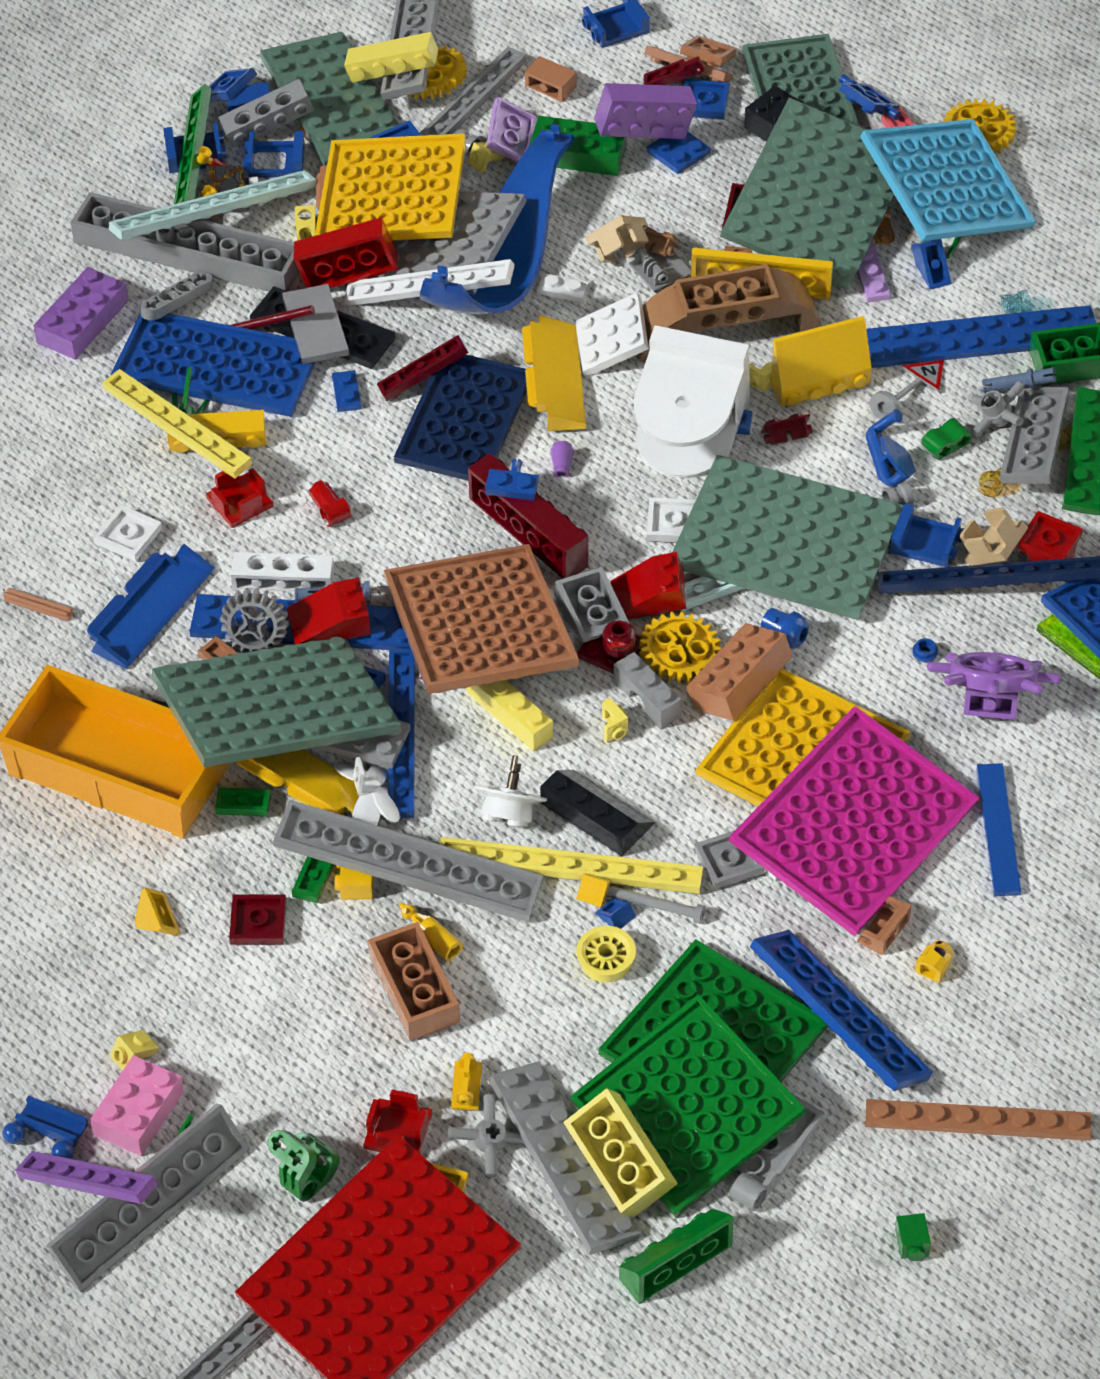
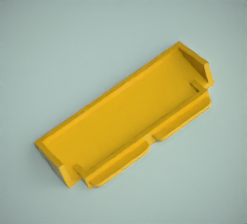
M538 315L539 322L530 320V325L522 328L524 361L526 364H533V367H528L525 370L528 405L537 407V412L547 411L548 431L586 429L576 325Z
M305 750L236 761L238 766L274 787L285 786L289 796L306 805L343 815L347 810L352 814L359 798L353 780L340 775L335 771L334 767Z

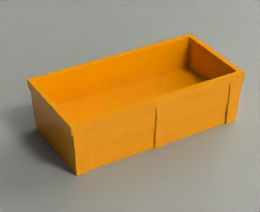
M48 664L0 732V749L10 776L29 780L89 802L90 805L97 808H105L163 829L182 839L188 833L230 766L229 763L203 767L170 708Z

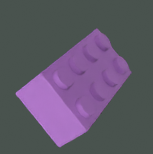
M605 83L594 120L601 136L685 139L697 102L690 86Z
M87 267L33 325L36 342L76 360L128 303L126 283Z

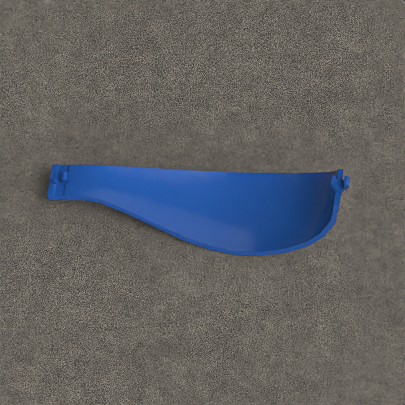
M555 124L550 125L551 130L542 129L524 152L500 193L524 194L527 200L493 260L494 262L511 259L514 263L510 284L479 288L475 294H468L462 284L448 282V268L438 265V273L433 272L432 279L425 278L423 280L420 300L457 313L480 315L510 310L524 299L533 287L541 269L546 247L556 167L562 155L574 142L573 134L560 132V125Z

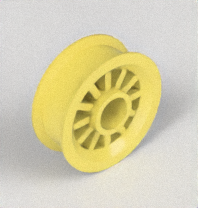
M599 926L587 931L580 938L576 952L586 975L599 982H613L621 979L629 972L636 956V946L632 937L624 930L613 926ZM609 954L611 956L603 957L602 955Z

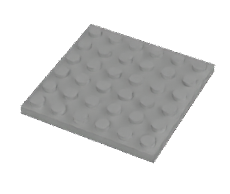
M459 191L453 238L392 240L398 252V270L365 279L436 270L438 265L451 268L493 262L527 201L525 195ZM471 289L466 291L468 292V294H475L477 289Z

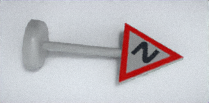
M944 360L902 365V369L917 379L895 396L887 391H879L872 395L870 407L873 414L882 419L887 414L893 412L894 409L901 411L898 400L922 382L939 393Z

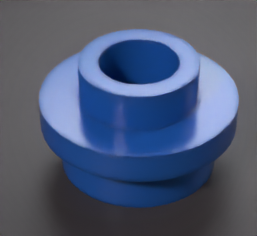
M922 638L914 644L912 653L918 661L931 662L937 657L938 648L933 640Z

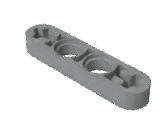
M196 272L144 300L141 303V316L146 320H157L209 292L213 287L212 275L208 272Z

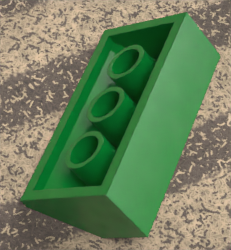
M713 1208L706 1213L697 1214L690 1223L682 1228L677 1227L673 1229L661 1241L652 1242L637 1256L626 1258L619 1266V1280L639 1304L730 1248L733 1244L734 1218L728 1213Z

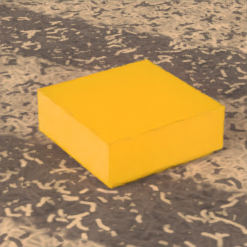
M584 873L576 899L602 907L610 881Z

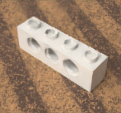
M234 552L231 568L232 589L240 590L246 588L254 590L258 587L259 590L295 591V588L326 587L333 583L334 577L333 555Z

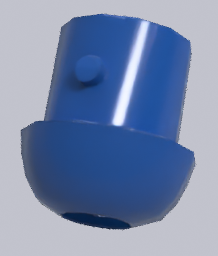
M775 608L767 610L760 626L785 633L790 649L800 647L806 640L809 631L808 622L803 615L795 611L788 614Z

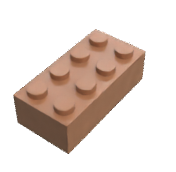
M745 623L686 686L693 708L700 712L734 721L793 657L785 633Z
M419 922L368 939L370 960L409 1041L461 1023L459 1003Z

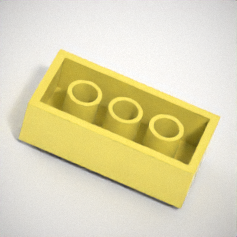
M605 1089L563 1122L622 1214L633 1218L678 1184L620 1094L610 1089Z

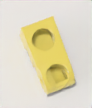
M315 205L295 206L297 241L315 236ZM303 212H308L312 215L311 217L299 218V215Z

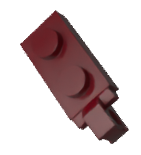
M699 56L688 61L681 59L644 74V85L679 83L684 78L691 75L697 76L704 72V65Z

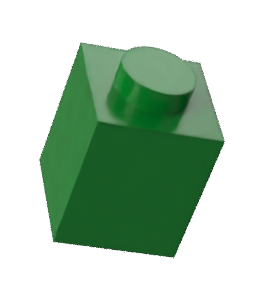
M925 1213L896 1216L895 1232L901 1259L909 1258L911 1261H919L924 1259L925 1256H929L931 1240Z

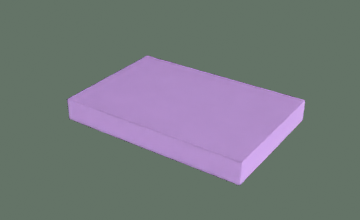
M497 97L493 104L486 148L518 163L530 145L536 116Z

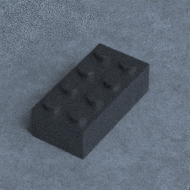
M774 85L745 108L744 128L767 142L788 99L792 98L801 103L804 102Z

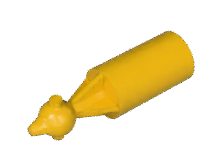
M399 904L402 917L406 920H412L413 923L419 922L431 948L445 961L449 962L462 951L463 943L434 917L417 914V909L412 904Z

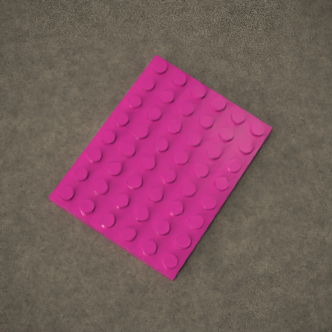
M854 706L730 835L729 842L855 937L886 904V899L889 896L892 897L970 812L977 804L979 797L858 707Z

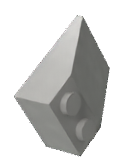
M603 567L555 581V599L564 618L583 643L603 637V630L608 623L619 620L629 623Z

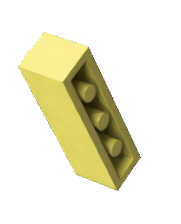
M427 32L348 49L344 66L352 83L435 66L438 47L432 33Z
M507 680L466 688V692L533 751L553 738V720Z

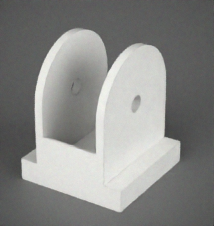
M655 325L649 340L650 351L634 396V413L638 422L636 431L637 448L645 463L659 473L678 478L702 476L709 473L716 455L728 457L743 411L747 410L750 403L749 345Z

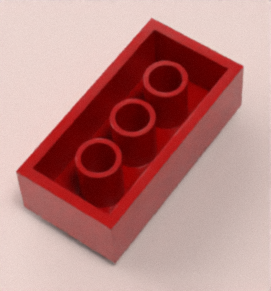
M382 217L294 241L293 259L307 288L328 284L329 288L398 270V252Z

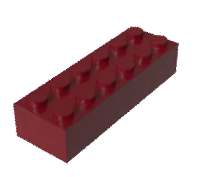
M490 453L468 467L469 499L522 545L529 544L533 554L558 576L564 579L579 574L588 568L589 538L587 533L582 528L574 525L567 515L561 514L550 501H546L537 491L534 501L485 494V486L490 469L510 471L502 460L495 458Z

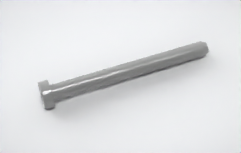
M609 886L606 895L691 917L693 922L701 924L705 914L704 905L698 904L695 908Z

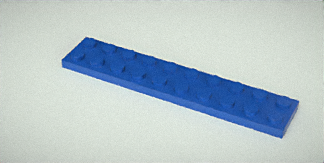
M1091 305L869 328L867 329L871 368L1027 352L1030 349L1032 331L1094 324L1096 320Z
M197 594L189 631L190 637L214 638L217 636L219 639H225L227 632L221 631V626L224 623L220 622V617L224 614L222 613V608L224 605H227L228 598H234V596ZM277 599L275 603H283L284 607L281 611H287L288 606L298 601ZM366 605L371 635L346 639L351 648L375 650L411 648L396 607ZM240 609L235 613L238 625L243 620ZM271 617L266 622L269 633L274 629ZM250 619V621H252L253 623H255V621L256 623H259V621L257 622V620L253 621V619ZM289 622L286 628L287 634L282 638L281 643L295 644Z

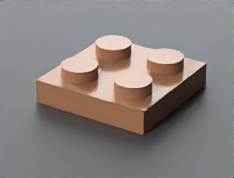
M696 35L681 45L680 54L686 55V58L689 60L699 56L702 61L707 62V65L719 67L736 56L737 47Z

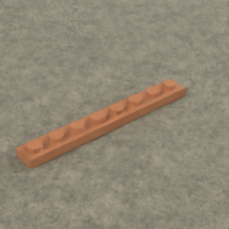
M866 1099L865 1127L1090 1141L1091 1112Z

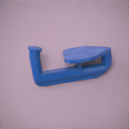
M894 409L893 412L870 426L866 432V440L878 479L889 487L897 486L916 472L908 451L887 435H881L883 430L895 422L900 423L902 421V414L899 409ZM891 464L897 470V473L893 476L889 467Z

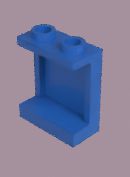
M623 0V4L596 13H592L588 6L583 7L582 25L585 29L591 31L593 41L598 42L602 48L650 32V17L637 0Z
M216 122L213 123V132L206 133L203 146L211 150V158L215 157L223 162L222 159H227L225 145H220L224 144L223 130L218 131ZM172 127L163 128L169 173H178L184 136L173 137ZM208 163L201 164L199 170L206 169Z
M904 504L891 538L890 554L948 567L950 560L955 561L958 552L956 543L962 542L960 534L964 530V528H961L962 518L957 517L955 524L950 525L914 516V505Z

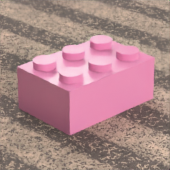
M133 1055L91 1117L93 1135L142 1156L184 1093L181 1076Z

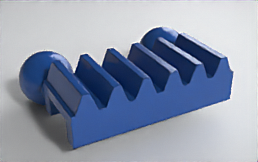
M28 1095L26 1098L27 1104L21 1114L17 1113L15 1121L4 1126L2 1131L4 1140L9 1144L21 1142L24 1138V1128L26 1127L31 1132L36 1131L39 1135H47L49 1139H57L58 1142L52 1147V1155L72 1159L74 1155L73 1147L76 1146L88 1126L87 1118Z

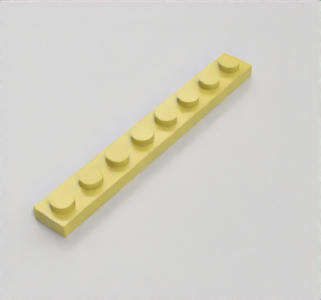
M117 370L102 382L104 390L234 479L252 465L251 458L122 370Z

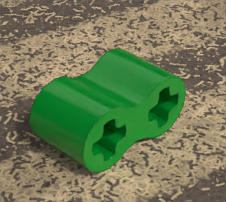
M951 418L941 427L929 430L923 436L921 444L937 460H941L953 451L969 444L972 439V433L956 418Z

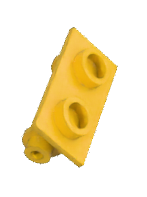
M466 1052L459 1061H455L451 1109L479 1110L482 1062H476L472 1053Z

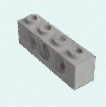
M299 78L219 116V120L232 147L245 144V141H249L250 131H254L255 138H258L315 110Z

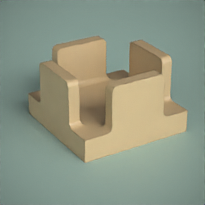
M620 215L585 238L588 245L595 246L601 262L613 263L617 261L614 252L622 248L626 258L634 256L638 248H646L645 244L649 240L644 228L648 227V224L643 217Z
M1003 507L985 511L984 516L991 526H986L983 531L975 520L969 521L960 534V538L968 550L964 558L965 562L969 565H981L1006 561L1028 529L1025 522H1014Z

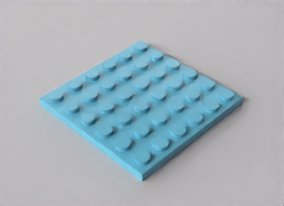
M974 119L871 129L862 132L860 138L922 241L1026 229L1033 227L1036 223Z

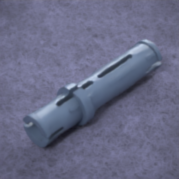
M1054 367L1036 371L1028 369L1025 373L982 379V385H992L983 387V391L987 393L993 390H1009L1017 381L1021 382L1024 387L1035 388L1038 384L1056 382V376L1046 377V375L1056 374Z

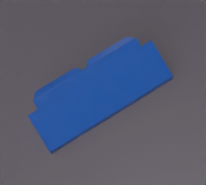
M186 544L180 547L174 558L166 552L163 555L153 553L126 583L125 591L128 593L126 597L120 594L116 595L88 626L87 632L91 636L90 639L96 642L91 652L128 669L212 573L215 567Z

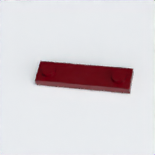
M459 335L381 380L377 385L385 400L389 401L454 361L460 360L469 352Z

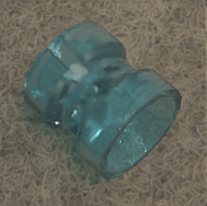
M1026 290L1017 291L1014 295L1010 293L1003 294L1001 296V306L1007 314L1030 312L1031 299Z

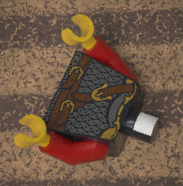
M201 146L198 150V163L202 165L208 163V166H206L208 185H205L201 192L203 196L258 182V176L244 178L242 166L228 165L215 157L211 158L212 152L208 147Z

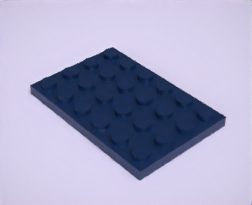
M466 354L460 360L454 361L431 375L396 450L394 463L468 481V467L490 453L495 458H498L527 392L526 369Z

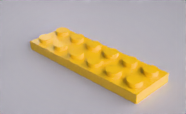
M693 248L691 255V277L768 264L769 268L781 269L798 277L807 286L812 298L830 300L833 261Z

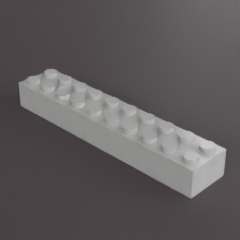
M89 192L71 221L74 243L194 273L208 272L214 278L270 291L273 286L289 291L299 274L298 267L293 259L294 242L201 219L191 221L188 224L175 225L169 229L153 231L150 234L134 236L128 240H121L109 230L110 221L148 212L156 208Z

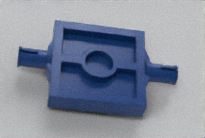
M845 74L839 78V82L842 83L839 91L846 95L845 98L850 102L860 104L862 106L861 109L866 113L872 115L874 113L887 114L894 120L900 117L901 112L896 110L899 108V105L868 84L858 83Z

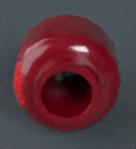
M621 620L613 621L605 626L602 633L604 651L615 658H625L630 655L636 646V634L633 626Z

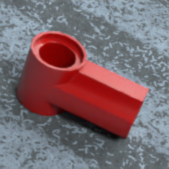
M317 481L309 489V496L319 508L322 519H326L329 523L328 527L351 517L348 503L343 497L339 498L328 482Z

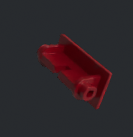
M797 413L785 420L779 421L778 418L768 420L761 429V434L767 433L764 435L765 444L771 443L772 446L788 442L786 433L789 432L792 440L809 437V434L813 433L811 424L807 425L810 414L802 415Z

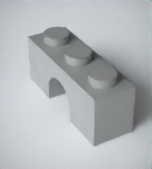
M635 652L614 664V682L629 697L637 694L641 698L645 706V714L660 729L681 717V699Z

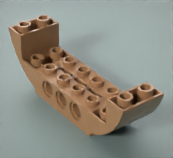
M768 264L678 279L675 280V284L652 296L643 305L649 349L639 353L638 357L640 361L647 360L650 351L649 340L655 325L691 333L794 315L800 332L823 325L810 291L798 277L781 269L769 268Z

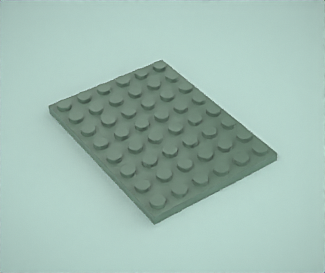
M789 98L721 231L720 237L764 255L833 261L832 284L849 291L894 197L893 191L860 138L862 132L866 129Z
M716 455L672 552H678L685 572L859 620L890 546L893 532L904 505Z
M341 637L152 668L154 682L203 767L399 733L401 730L400 721L348 641Z

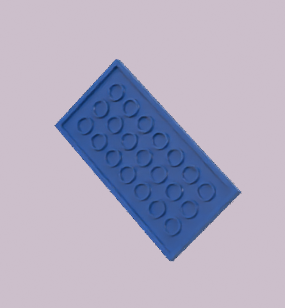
M140 313L110 375L120 369L149 389L183 395L187 369L191 367L189 397L254 410H264V412L292 417L316 362L302 364L296 340L292 337L169 313L157 320H146Z

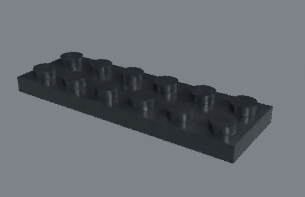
M273 286L250 314V320L285 312L286 307L282 293L288 291ZM336 310L349 349V355L342 356L341 358L373 369L395 340V332ZM289 320L263 326L284 336L295 338Z

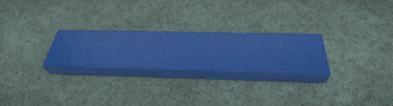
M1003 763L977 764L976 771L994 897L1020 896L1021 886Z

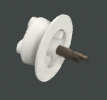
M512 755L511 772H509L506 788L485 785L474 786V788L486 795L480 811L483 814L482 819L494 822L508 819L507 824L528 827L529 823H532L533 804L547 801L545 797L517 790L519 772L521 770V764L518 763L519 756Z

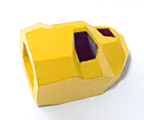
M936 940L931 945H927L916 961L915 971L935 982H940L952 963L953 950L951 946L942 940Z

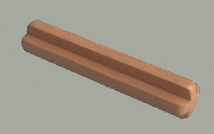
M7 588L3 595L5 602L64 621H69L73 616L72 607L13 588Z

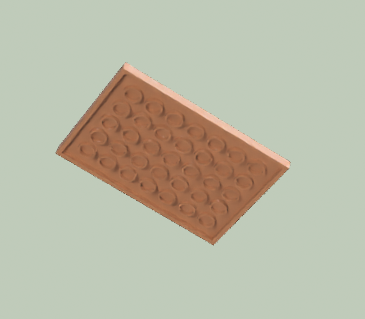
M529 544L384 570L385 581L428 694L442 693L459 688L464 689L481 684H491L497 681L517 679L535 674L540 675L551 671L567 670L579 666L577 653Z

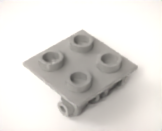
M638 248L635 251V260L629 262V265L653 292L675 283V280L691 275L690 268L676 253L673 256L664 257L653 252L648 253L646 249Z

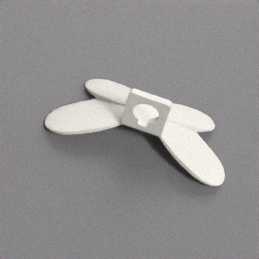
M356 757L355 764H334L336 772L353 780L359 798L352 813L353 819L378 825L380 815L382 814L390 822L397 823L400 820L399 811L394 801L381 788L387 779V772L384 768L371 766L367 771L363 768L360 757Z

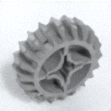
M258 587L254 589L253 593L248 588L244 589L243 594L238 591L235 593L234 598H228L227 605H224L222 608V613L224 614L221 615L220 622L224 624L221 626V631L227 632L225 640L233 639L232 647L241 646V653L246 648L249 649V652L256 651V649L259 651L261 649L274 648L275 645L281 644L282 638L287 634L286 628L289 625V621L285 619L288 613L287 611H281L284 607L283 603H275L277 595L272 596V598L268 597V590L264 591L263 594L259 593ZM239 609L242 612L241 616L243 618L240 625L237 624L235 613ZM271 617L274 629L269 633L266 622ZM250 619H253V621L257 620V622L259 621V623H256V621L255 623H253L252 621H250Z

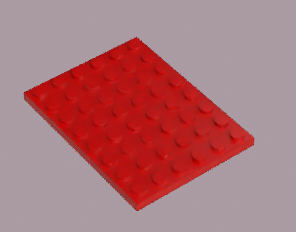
M398 1134L235 1291V1294L324 1379H390L521 1248V1243Z

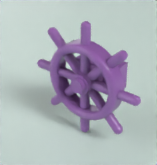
M995 651L970 652L960 655L949 652L945 658L950 663L929 662L927 664L929 672L949 674L944 678L946 685L959 684L966 687L964 715L1016 720L1018 692L1030 691L1040 694L1043 692V686L1037 682L1058 684L1061 681L1059 674L1038 672L1043 666L1039 660L1028 661L1021 657Z

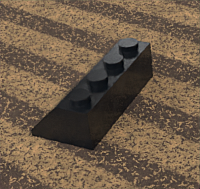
M556 770L540 786V796L547 798V801L541 802L542 805L620 856H623L655 824L653 820L575 770Z

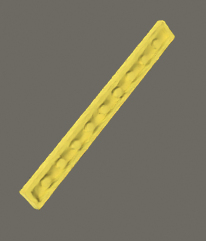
M441 837L440 845L546 877L582 880L583 874L588 873L609 880L610 884L695 894H700L703 866Z

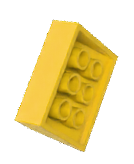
M864 316L773 339L771 388L781 407L787 405L795 406L802 401L809 399L818 400L825 395L832 393L840 394L848 389L855 387L863 388L867 384H871L872 368Z

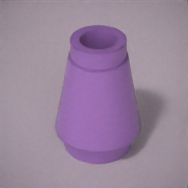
M557 441L550 449L554 476L560 477L563 475V477H568L574 449L572 444L567 441Z

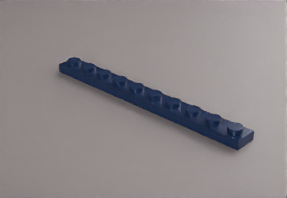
M1100 556L878 572L879 594H896L897 592L918 593L925 590L944 591L954 588L970 589L983 586H1019L1026 583L1045 584L1054 581L1097 580L1100 578Z

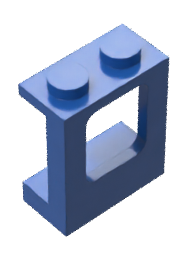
M250 131L249 141H245V154L247 156L243 157V169L248 170V177H280L303 171L305 152L304 131H295L294 141H255L254 131ZM258 152L286 153L285 168L255 169V154Z

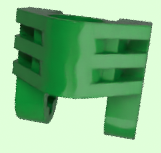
M275 1130L268 1137L267 1146L269 1151L281 1160L279 1165L280 1184L300 1201L305 1202L311 1199L332 1180L339 1167L340 1158L335 1150L317 1136L303 1132L294 1135L289 1131ZM280 1138H283V1139H282V1142H283V1144H285V1145L287 1146L286 1148H280V1147H281V1143L279 1142V1139H280ZM320 1155L325 1156L326 1165H323L324 1161L319 1158Z

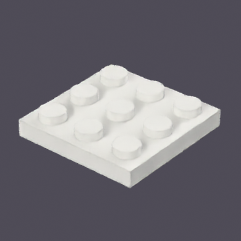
M634 293L576 320L581 369L585 376L593 375L649 349L642 298L638 293Z

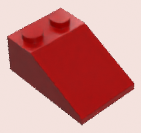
M678 552L652 556L610 581L628 620L687 609L684 569Z
M359 578L333 582L287 607L295 644L330 640L333 637L350 639L371 635L369 614Z

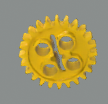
M437 44L438 54L435 66L429 67L426 90L418 94H409L407 97L413 95L414 99H417L419 96H422V100H425L427 96H430L434 100L435 95L442 98L444 92L451 94V88L458 89L457 84H463L462 78H466L467 72L464 56H461V52H456L455 48L449 50L448 45L440 48V45Z
M974 98V103L965 100V105L958 102L957 108L951 106L950 112H946V116L943 119V122L974 119L993 152L994 150L1002 152V147L1008 148L1009 143H1013L1016 135V121H1014L1013 114L1009 115L1010 110H1003V104L995 106V101L988 104L986 99H983L982 103L978 102L976 98Z
M670 612L669 618L661 614L660 620L653 618L651 625L646 624L639 643V649H641L640 657L644 658V662L650 665L654 672L658 671L659 678L665 675L667 676V683L673 678L676 679L677 685H680L681 680H685L689 684L691 679H694L722 649L719 647L721 639L716 638L717 631H710L711 624L703 626V618L695 621L693 620L694 614L685 618L683 612L680 613L679 617Z

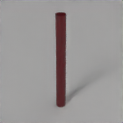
M313 305L231 324V326L255 329L314 315L315 309Z

